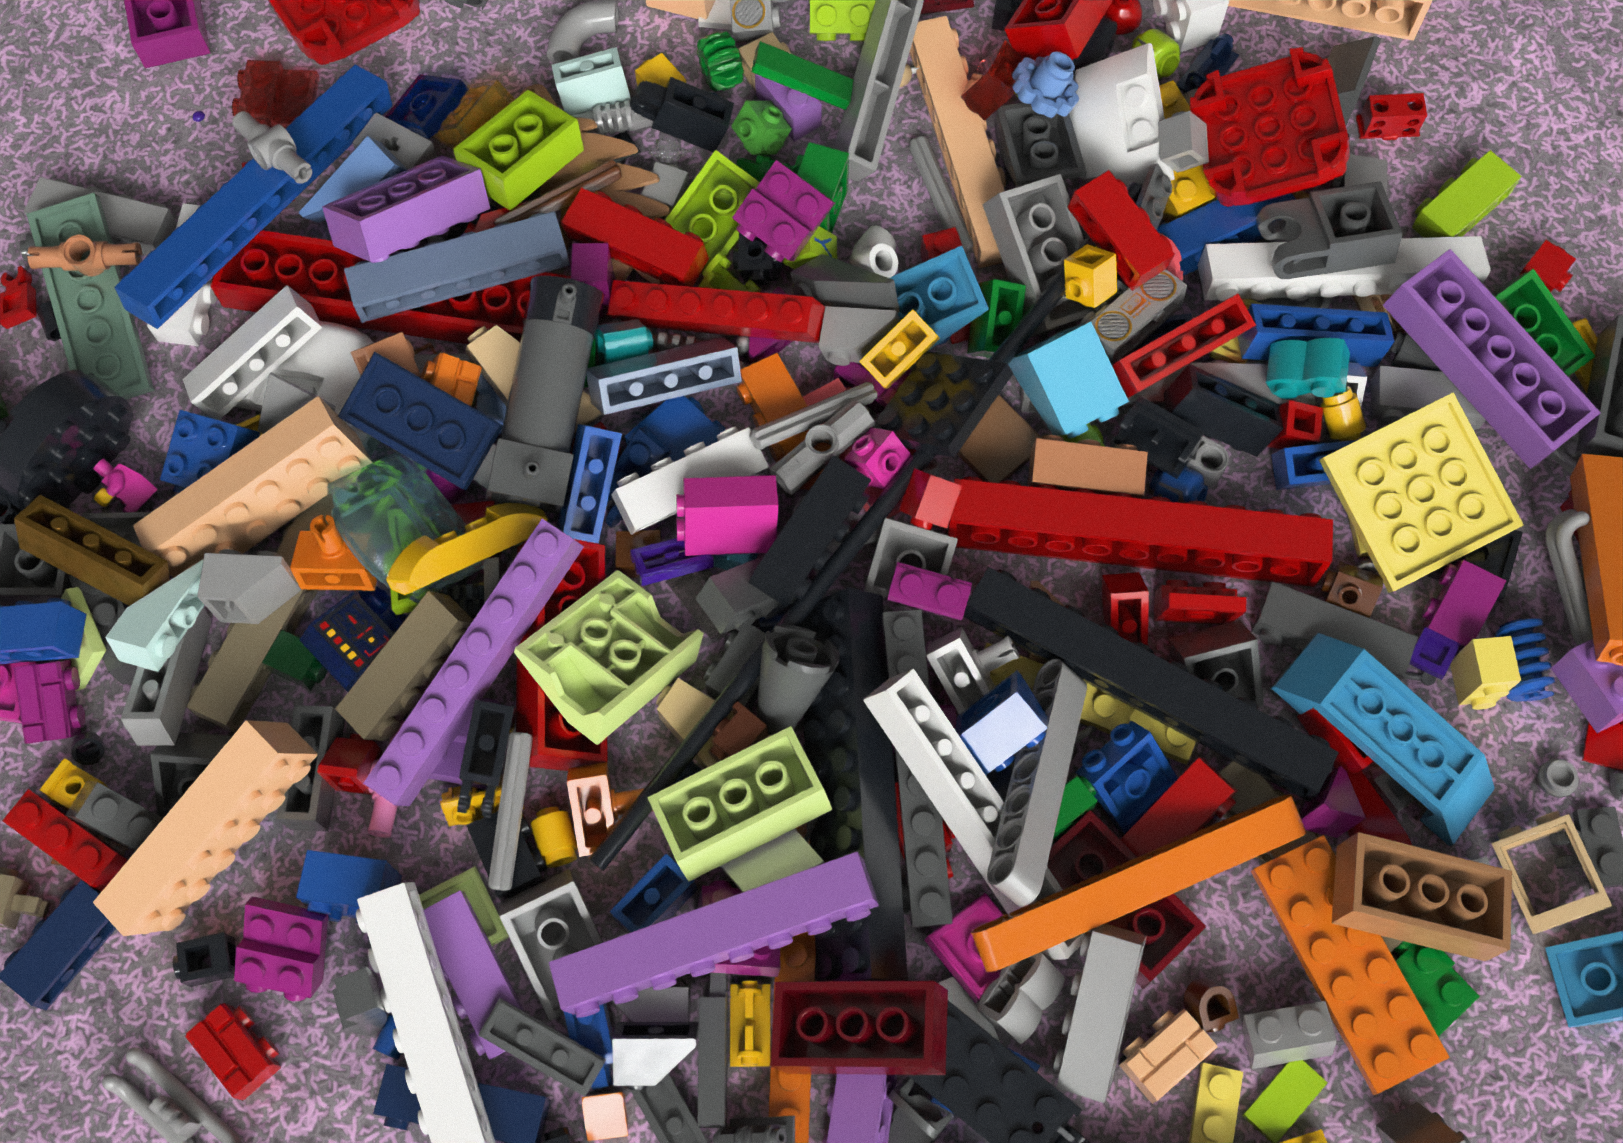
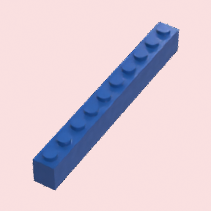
M356 64L344 75H341L326 92L317 97L314 103L300 116L296 117L286 128L296 145V154L311 165L310 168L313 171L311 178L307 182L299 184L283 170H278L274 167L264 170L254 158L248 161L232 179L224 183L219 191L206 203L199 206L192 216L180 227H177L155 250L151 251L129 274H126L114 287L124 309L156 329L162 326L347 150L375 113L383 115L393 106L387 81Z

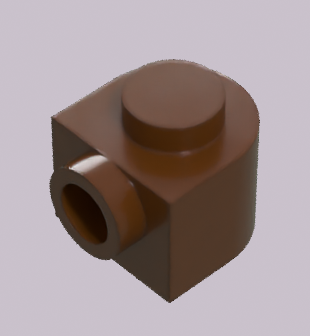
M1198 978L1187 986L1183 997L1185 1010L1205 1032L1220 1031L1226 1026V1023L1239 1019L1234 995L1228 988L1208 978Z

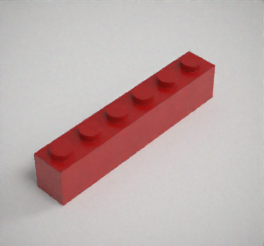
M613 280L607 315L613 319L620 318L622 321L638 319L645 327L819 343L825 306L814 297Z

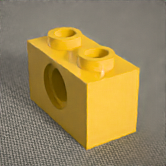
M912 309L859 362L884 388L888 389L940 337Z

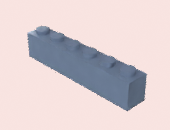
M554 211L546 214L537 213L528 219L513 223H501L494 228L477 233H464L458 238L444 242H431L425 245V247L411 251H398L382 262L371 263L369 261H361L352 267L345 268L344 271L353 306L363 323L566 267L570 263Z

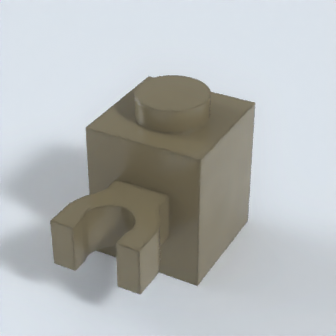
M0 867V927L16 930L20 914L40 918L47 917L51 903L42 901L39 897L27 896L30 883L18 878V871Z

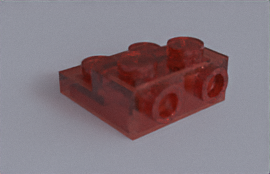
M247 60L245 70L240 69L238 71L237 82L241 95L240 98L233 99V116L241 111H246L260 124H266L270 127L280 124L286 129L296 117L300 116L316 100L320 78L318 72L284 69L280 61Z

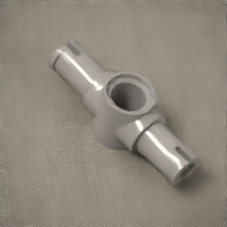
M241 111L232 119L234 129L248 140L247 146L251 155L264 170H268L271 167L283 170L299 184H303L311 178L313 173L310 168L311 165L296 154V145L283 126L276 124L270 127L266 124H260L246 111Z

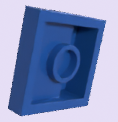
M1133 721L1116 726L1111 731V740L1100 750L1096 749L1088 752L1082 759L1083 765L1075 772L1078 777L1084 776L1092 784L1096 791L1094 797L1097 799V802L1102 805L1116 829L1123 834H1126L1178 779L1151 732Z

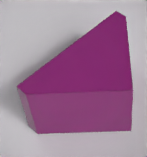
M1339 766L1327 775L1319 793L1310 802L1305 801L1300 817L1307 831L1338 838L1366 818L1347 772L1342 766Z

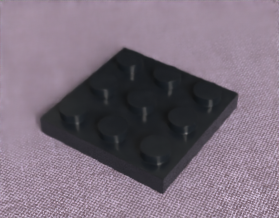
M927 351L918 360L917 365L903 384L900 385L885 409L879 414L875 421V426L872 428L893 431L908 449L955 458L1009 381L1013 371L1007 363Z

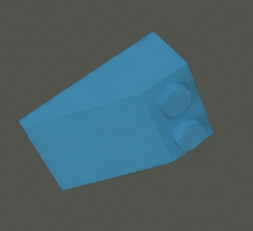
M963 246L950 250L890 278L895 282L900 320L913 309L940 337L930 349L989 310Z
M1623 931L1545 947L1569 1028L1623 1020Z

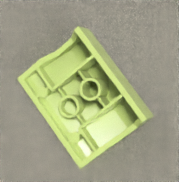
M617 570L515 647L514 653L566 721L598 745L659 694L667 685L671 684L696 663L704 633L699 629L684 634L660 617L653 596Z

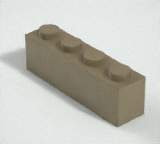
M428 591L335 709L364 740L385 741L392 737L399 730L401 720L409 710L416 706L473 619L449 595Z

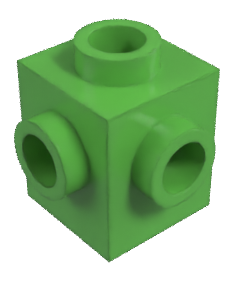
M746 100L731 125V128L742 141L744 148L751 155H776L783 147L784 141L792 130L784 119L782 112L775 107L772 101Z

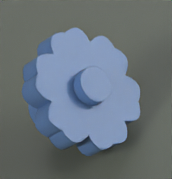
M1052 52L1049 56L1037 57L1035 61L1026 57L1017 65L1012 73V78L1015 80L1012 88L1019 100L1023 103L1031 104L1032 109L1038 114H1044L1049 118H1053L1056 114L1066 117L1079 101V96L1075 93L1079 86L1073 79L1075 66L1071 58L1064 53Z

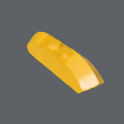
M503 503L486 508V517L464 526L467 533L459 537L454 530L434 540L424 535L413 541L396 558L390 568L386 581L391 590L407 595L528 540L541 519L547 521L548 518L542 509L526 504Z

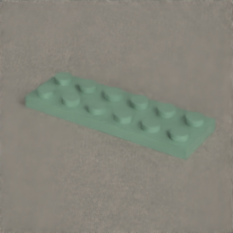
M94 192L26 214L36 247L57 246L62 242H66L68 238L74 235H85L92 241H107L109 244H113L100 197ZM90 250L83 253L80 261L88 258ZM111 266L108 270H104L101 274L93 277L85 276L79 271H64L62 268H42L69 369H79L84 374H94L125 400L155 391L134 316L124 309L114 288L122 279L120 267Z

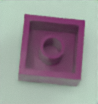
M124 0L131 44L145 69L211 54L201 0Z

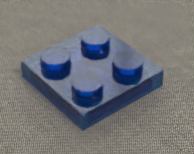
M419 74L385 117L424 138L430 139L431 136L440 130L441 124L450 112L460 105L462 97L469 89L461 79Z

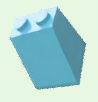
M1092 322L1065 329L1016 354L1008 364L1013 371V375L1051 433L1056 436L1067 434L1068 439L1074 438L1089 430L1087 423L1097 418L1099 422L1109 420L1120 414L1118 407L1129 402Z

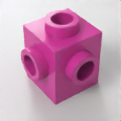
M871 427L864 436L854 443L852 451L844 460L848 465L871 479L868 487L885 489L912 455L893 431Z

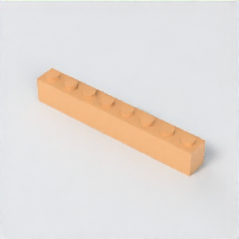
M947 16L919 21L909 53L914 67L919 68L916 70V75L963 221L973 241L972 249L978 268L1001 264L1003 261L982 204L998 193L1004 192L1006 180L1003 169L1001 167L997 168L994 160L996 159L994 141L987 139L985 133L987 130L985 114L983 111H978L976 106V87L974 83H969L967 79L968 64L964 55L960 56L958 51L959 38L957 30L955 28L951 29Z

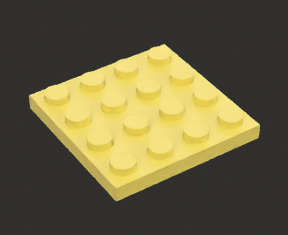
M1454 392L1319 459L1379 576L1383 579L1388 593L1394 592L1524 526Z

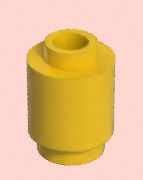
M1346 386L1345 392L1334 394L1332 397L1322 398L1323 402L1320 406L1323 408V416L1330 438L1339 439V442L1359 439L1361 432L1366 429V423L1356 393H1352L1351 387Z
M549 807L537 812V818L530 824L537 848L545 860L547 868H556L577 859L575 851L578 849L568 812L559 811L558 807Z

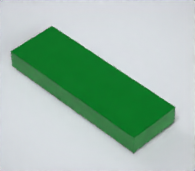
M759 42L755 50L751 72L843 110L847 109L851 102L854 79L764 42Z

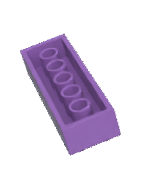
M1451 249L1403 283L1383 304L1384 308L1530 469L1554 452L1601 413Z

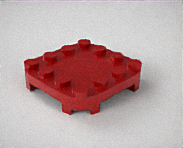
M268 0L270 6L299 49L308 58L315 60L320 65H326L356 53L403 28L420 13V0Z
M1303 47L1290 48V56L1224 76H1220L1219 70L1207 74V80L1197 89L1194 97H1190V111L1207 124L1209 163L1203 164V172L1211 193L1219 200L1221 205L1229 207L1260 202L1322 185L1342 176L1346 172L1347 162L1350 157V144L1333 70L1327 58L1322 59L1316 54L1304 52Z

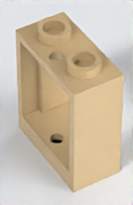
M1559 811L1546 814L1535 819L1538 826L1523 832L1520 825L1509 828L1497 834L1499 841L1491 843L1502 868L1512 871V890L1532 934L1546 931L1612 907L1569 814L1562 817ZM1565 830L1595 894L1536 915L1508 851Z

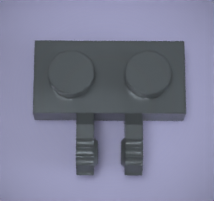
M1602 807L1575 810L1572 812L1575 828L1603 887H1622L1623 838L1616 808ZM1566 831L1550 835L1552 845L1564 846L1571 844ZM1564 855L1555 859L1557 869L1582 867L1577 855ZM1587 878L1589 889H1592L1591 884Z

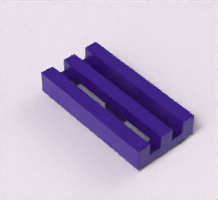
M677 538L630 550L631 560L635 564V570L637 575H639L642 586L713 568L714 558L710 554L685 556V552L679 553V551L685 550L684 541H677ZM664 555H665V557H662V558H658V559H654V560H651V561L643 562V561L648 560V559H652V558H656V557H660V556H664Z

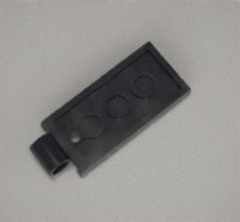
M948 1000L946 1075L908 1076L989 1143H1091L1067 1123L1074 1114L1078 1117L1082 1109ZM1037 1121L1041 1122L1042 1129L1034 1132L1031 1129L1032 1124Z

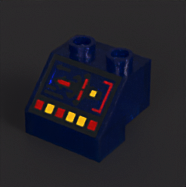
M378 586L375 587V591L354 590L311 622L300 638V641L342 687L349 692L403 624L408 615H396L392 610L391 596Z

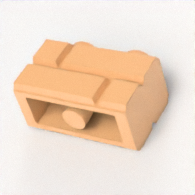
M1169 1009L1151 1025L1157 1031L1146 1042L1139 1036L1122 1051L1127 1058L1119 1066L1152 1104L1163 1097L1217 1048L1216 1043L1200 1028L1199 1024L1185 1009H1182L1176 1015Z

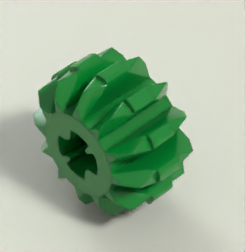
M727 31L715 32L698 40L697 55L699 57V65L701 66L706 83L714 92L734 88L743 82L744 69L739 49H737L735 40Z

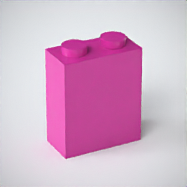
M776 475L683 478V494H676L677 517L683 518H676L677 541H684L685 556L767 553L777 536L779 504Z

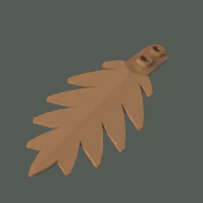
M541 84L528 86L520 94L522 95L525 91L530 90L558 107L549 91ZM576 117L584 151L541 185V195L609 160L636 154L638 148L636 145L621 139L588 133L587 131L597 128L595 121ZM617 163L622 177L598 190L608 195L613 202L621 206L629 204L636 207L642 212L643 216L650 219L669 215L671 209L661 202L642 195L625 192L660 181L657 174L642 168ZM571 204L561 210V220ZM560 221L561 234L566 250H568L573 240L568 238ZM611 258L616 280L625 281L634 268ZM634 269L649 283L662 284V281Z

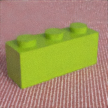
M1491 150L1480 159L1474 157L1461 170L1462 175L1459 178H1449L1438 191L1439 195L1435 199L1428 197L1418 206L1415 211L1417 218L1412 228L1423 238L1463 237L1512 193L1522 176Z

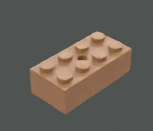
M1357 832L1337 846L1332 924L1481 961L1490 960L1510 950L1511 870Z

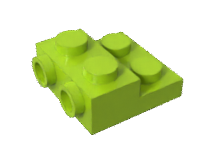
M810 0V35H816V41H836V35H850V41H864L876 0Z

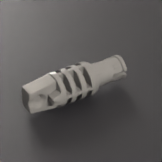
M631 100L624 101V103L615 102L612 105L610 103L605 104V106L596 105L592 108V111L570 114L574 118L594 120L597 128L587 132H596L601 135H606L607 133L615 134V132L623 133L625 130L635 131L651 126L653 122L642 117L640 114L634 113L630 107Z

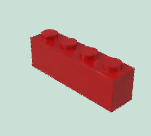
M581 187L561 220V224L569 239L578 243H608L611 258L669 285L693 287L709 260L704 242L699 236L691 232L683 234L676 231L663 219L655 218L652 220L643 216L642 212L632 205L625 204L621 206L613 202L608 195L598 190H595L593 193Z
M1236 294L1120 359L1112 367L1128 399L1256 326V323L1239 294Z

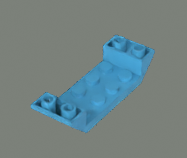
M1317 633L1271 688L1300 715L1312 708L1317 710L1421 802L1427 810L1420 818V821L1448 846H1452L1495 789L1485 755L1363 648Z

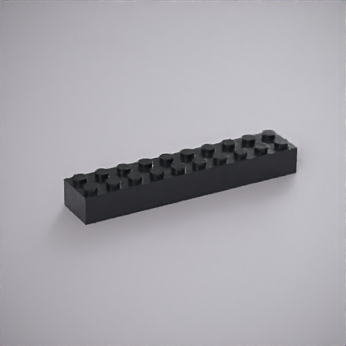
M850 587L822 598L799 626L816 632L814 639L822 644H825L826 639L832 642L839 651L840 657L837 668L804 714L806 755L832 807L831 811L809 821L810 846L824 863L858 851L865 861L879 906L871 908V914L865 918L850 922L847 921V918L840 919L831 923L832 928L830 930L815 935L817 982L908 981L892 742L863 701L865 697L888 680L882 625L883 597L879 594Z

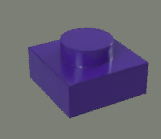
M1425 627L1415 645L1409 664L1442 680L1461 644Z

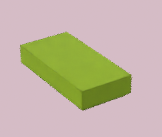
M1305 1061L1288 1062L1242 1116L1271 1143H1277L1328 1082Z

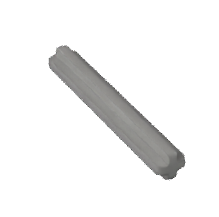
M924 136L913 138L910 141L909 149L944 229L956 227L965 253H969L972 251L973 241L928 139Z
M863 383L754 428L749 434L750 440L756 449L761 450L811 429L816 425L827 422L853 399L856 402H860L863 406L872 403L877 398V391L872 383Z
M512 732L509 735L488 881L489 888L494 890L507 891L512 888L533 741L532 735L528 733Z

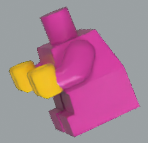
M103 458L93 468L104 478L101 481L104 487L94 496V501L102 507H106L115 499L119 500L125 507L122 510L124 513L137 512L158 490L140 473L120 463L114 468Z

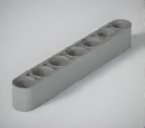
M1057 658L1046 662L1038 671L1032 693L1047 715L1048 728L1045 730V737L1038 744L1031 748H1027L1025 745L1017 751L987 871L988 883L1018 906H1026L1034 901L1043 885L1087 691L1086 682L1063 661Z

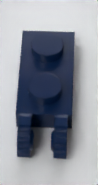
M646 427L637 430L616 462L608 502L612 499L611 494L615 489L619 488L617 484L619 480L636 472L639 478L653 472L650 466L668 458L671 450ZM616 505L612 507L605 520V523L611 528L623 520Z

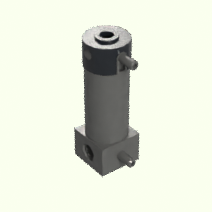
M535 276L531 279L530 297L523 317L524 327L504 417V426L495 450L486 500L500 503L526 504L542 509L544 512L557 515L562 509L574 455L570 454L576 422L593 340L596 339L600 308L604 300L603 292L596 287L557 276Z

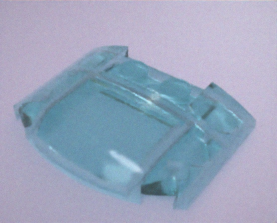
M398 451L343 476L327 486V495L332 493L334 508L331 514L341 537L358 561L388 588L390 586L386 578L391 566L399 554L413 541L424 535L434 540L454 530L458 537L467 533L464 527L466 523L427 476V468ZM484 560L412 592L413 594L409 600L419 603L428 591L438 593L444 588L484 568Z

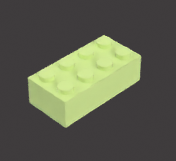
M792 726L647 797L674 858L688 882L832 810L824 788Z

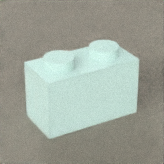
M617 47L551 65L563 109L569 115L589 112L596 105L605 106V104L609 103L612 105L615 102L621 103L631 100Z

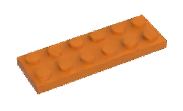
M1322 835L1254 868L1251 873L1321 1001H1326L1330 1017L1372 1094L1376 1095L1450 1057L1381 935L1332 924L1336 855L1325 836Z

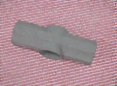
M853 399L827 422L812 427L807 432L803 442L770 468L771 475H776L777 484L785 492H788L790 495L794 494L817 473L825 469L833 455L839 458L842 452L862 437L871 427L875 426L874 419L860 402H856ZM824 442L831 445L829 450L823 452L814 449V446L818 443Z

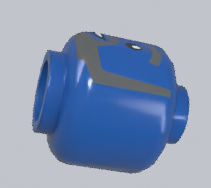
M1188 467L1184 469L1178 479L1159 469L1155 472L1150 483V489L1154 491L1153 497H1165L1171 502H1204L1208 493V486L1204 484L1203 475Z

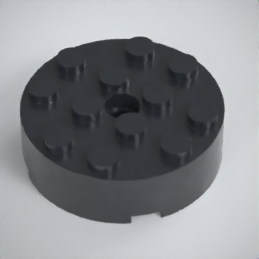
M79 369L60 373L37 386L10 411V414L15 418L4 433H0V494L21 511L39 495L68 509L82 492L90 494L101 482L99 474L93 469L95 465L103 458L108 463H111L130 443L131 437L128 433L133 418L130 404L94 374H84Z

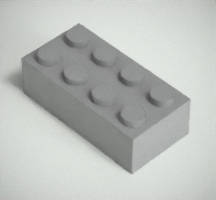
M1061 174L998 193L982 204L1009 281L1026 285L1022 317L1064 267V259L1076 252L1084 242L1078 221L1067 208L1070 198ZM1065 293L1030 338L1082 321L1089 312L1094 310L1092 307L1084 306L1079 302L1066 298Z

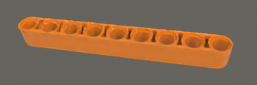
M1292 795L1279 796L978 926L971 931L986 972L997 971L1296 840L1307 832Z

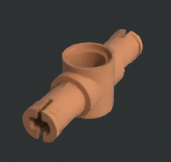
M74 235L68 238L66 242H62L57 246H30L28 253L34 256H27L31 269L62 268L64 271H79L85 276L93 277L101 274L104 270H108L111 266L139 265L142 262V258L137 256H142V248L138 242L109 244L107 241H92L85 235ZM90 250L88 258L80 261L83 253Z

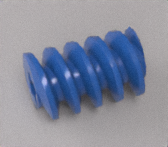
M1542 619L1512 620L1500 625L1494 634L1495 637H1512L1521 681L1506 695L1507 699L1511 701H1537L1554 695L1552 691H1545V687L1555 683V678L1542 676V672L1551 669L1552 664L1539 661L1540 657L1549 654V649L1536 647L1537 643L1546 639L1545 633H1533V629L1543 625Z

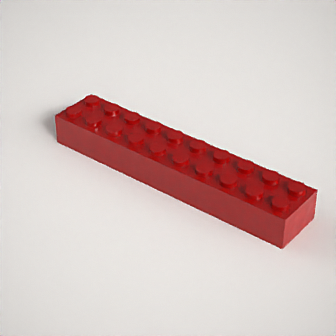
M261 230L214 275L211 289L224 308L258 312L288 285L313 306L319 321L396 334L403 332L404 335L470 344L468 337L484 326L487 330H490L495 325L520 342L524 327L523 317L530 297L531 279L535 276H557L571 279V276L544 272L362 323L353 306L344 269L367 260L334 247L332 240Z
M973 476L954 479V483L962 485L947 531V536L958 539L955 548L1265 582L1273 581L1275 583L1315 587L1332 563L1333 519L1322 518L1315 513H1304L1298 516L1284 514L1278 509L1252 511L1246 510L1245 507L1240 505L1215 507L1208 506L1207 503L1202 501L1178 503L1171 502L1165 497L1133 498L1128 493L1104 495L1096 494L1090 489L1066 491L1058 490L1057 487L1047 484L1029 487L1021 486L1020 483L1010 480L992 483L984 482L981 478Z

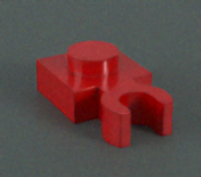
M22 266L18 267V274L15 279L6 272L1 276V284L6 287V291L0 293V325L6 329L37 317L36 289L31 286L32 275Z

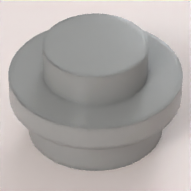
M1551 759L1539 768L1537 775L1538 783L1548 795L1563 798L1576 790L1578 786V773L1571 763L1562 759Z

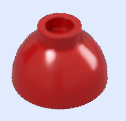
M1113 0L1105 16L1117 22V35L1128 34L1136 30L1141 24L1142 7L1139 0Z

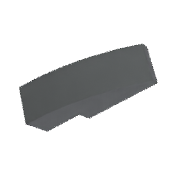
M364 967L334 979L336 989H333L332 992L343 1030L364 1036L378 1033L387 1021V1013L382 1004L380 989L374 972Z

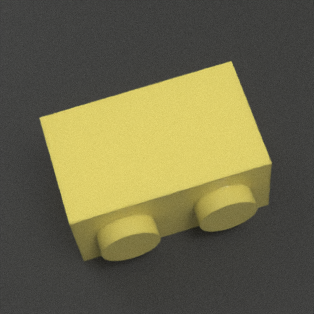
M1511 636L1472 639L1453 658L1450 664L1458 704H1472V709L1475 710L1494 707L1501 697L1508 695L1509 691L1521 681Z

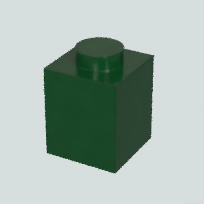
M281 630L262 663L273 674L311 691L315 683H320L325 678L329 669L328 660L330 658L320 647Z

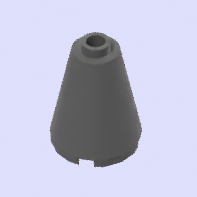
M794 625L775 626L772 633L768 630L764 635L756 717L767 725L768 735L772 736L790 726L794 730L839 663V651L828 639H826L825 644L815 640L816 632Z

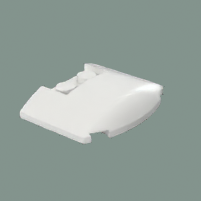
M1147 43L1077 69L1073 78L1079 86L1075 92L1079 96V101L1073 110L1069 112L1087 171L1086 177H1080L1082 182L1085 179L1097 178L1110 170L1116 179H1120L1126 187L1131 182L1142 184L1145 181L1150 165L1157 163L1163 173L1170 178V181L1175 180L1174 170L1160 160L1158 122L1165 120L1152 44Z
M320 321L322 328L272 373L335 405L334 412L338 415L361 376L350 352L374 342L366 334L352 327ZM268 377L234 407L262 411ZM344 421L348 426H352L350 423Z

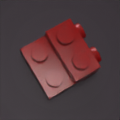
M1167 580L1165 585H1161L1154 592V621L1216 625L1230 623L1246 613L1247 597H1238L1237 589L1226 588V584L1222 582L1203 583V587L1188 586V581Z

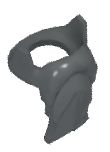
M907 1076L888 1095V1098L898 1106L892 1116L894 1121L890 1126L888 1143H934L938 1135L954 1116L950 1113L943 1117L938 1107L934 1106L926 1097L921 1095L909 1096L908 1094L915 1081Z

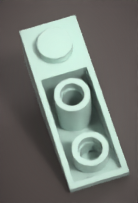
M204 559L126 608L105 637L119 661L159 672L166 660L173 655L176 646L187 630L194 625L197 616L205 606L197 597Z

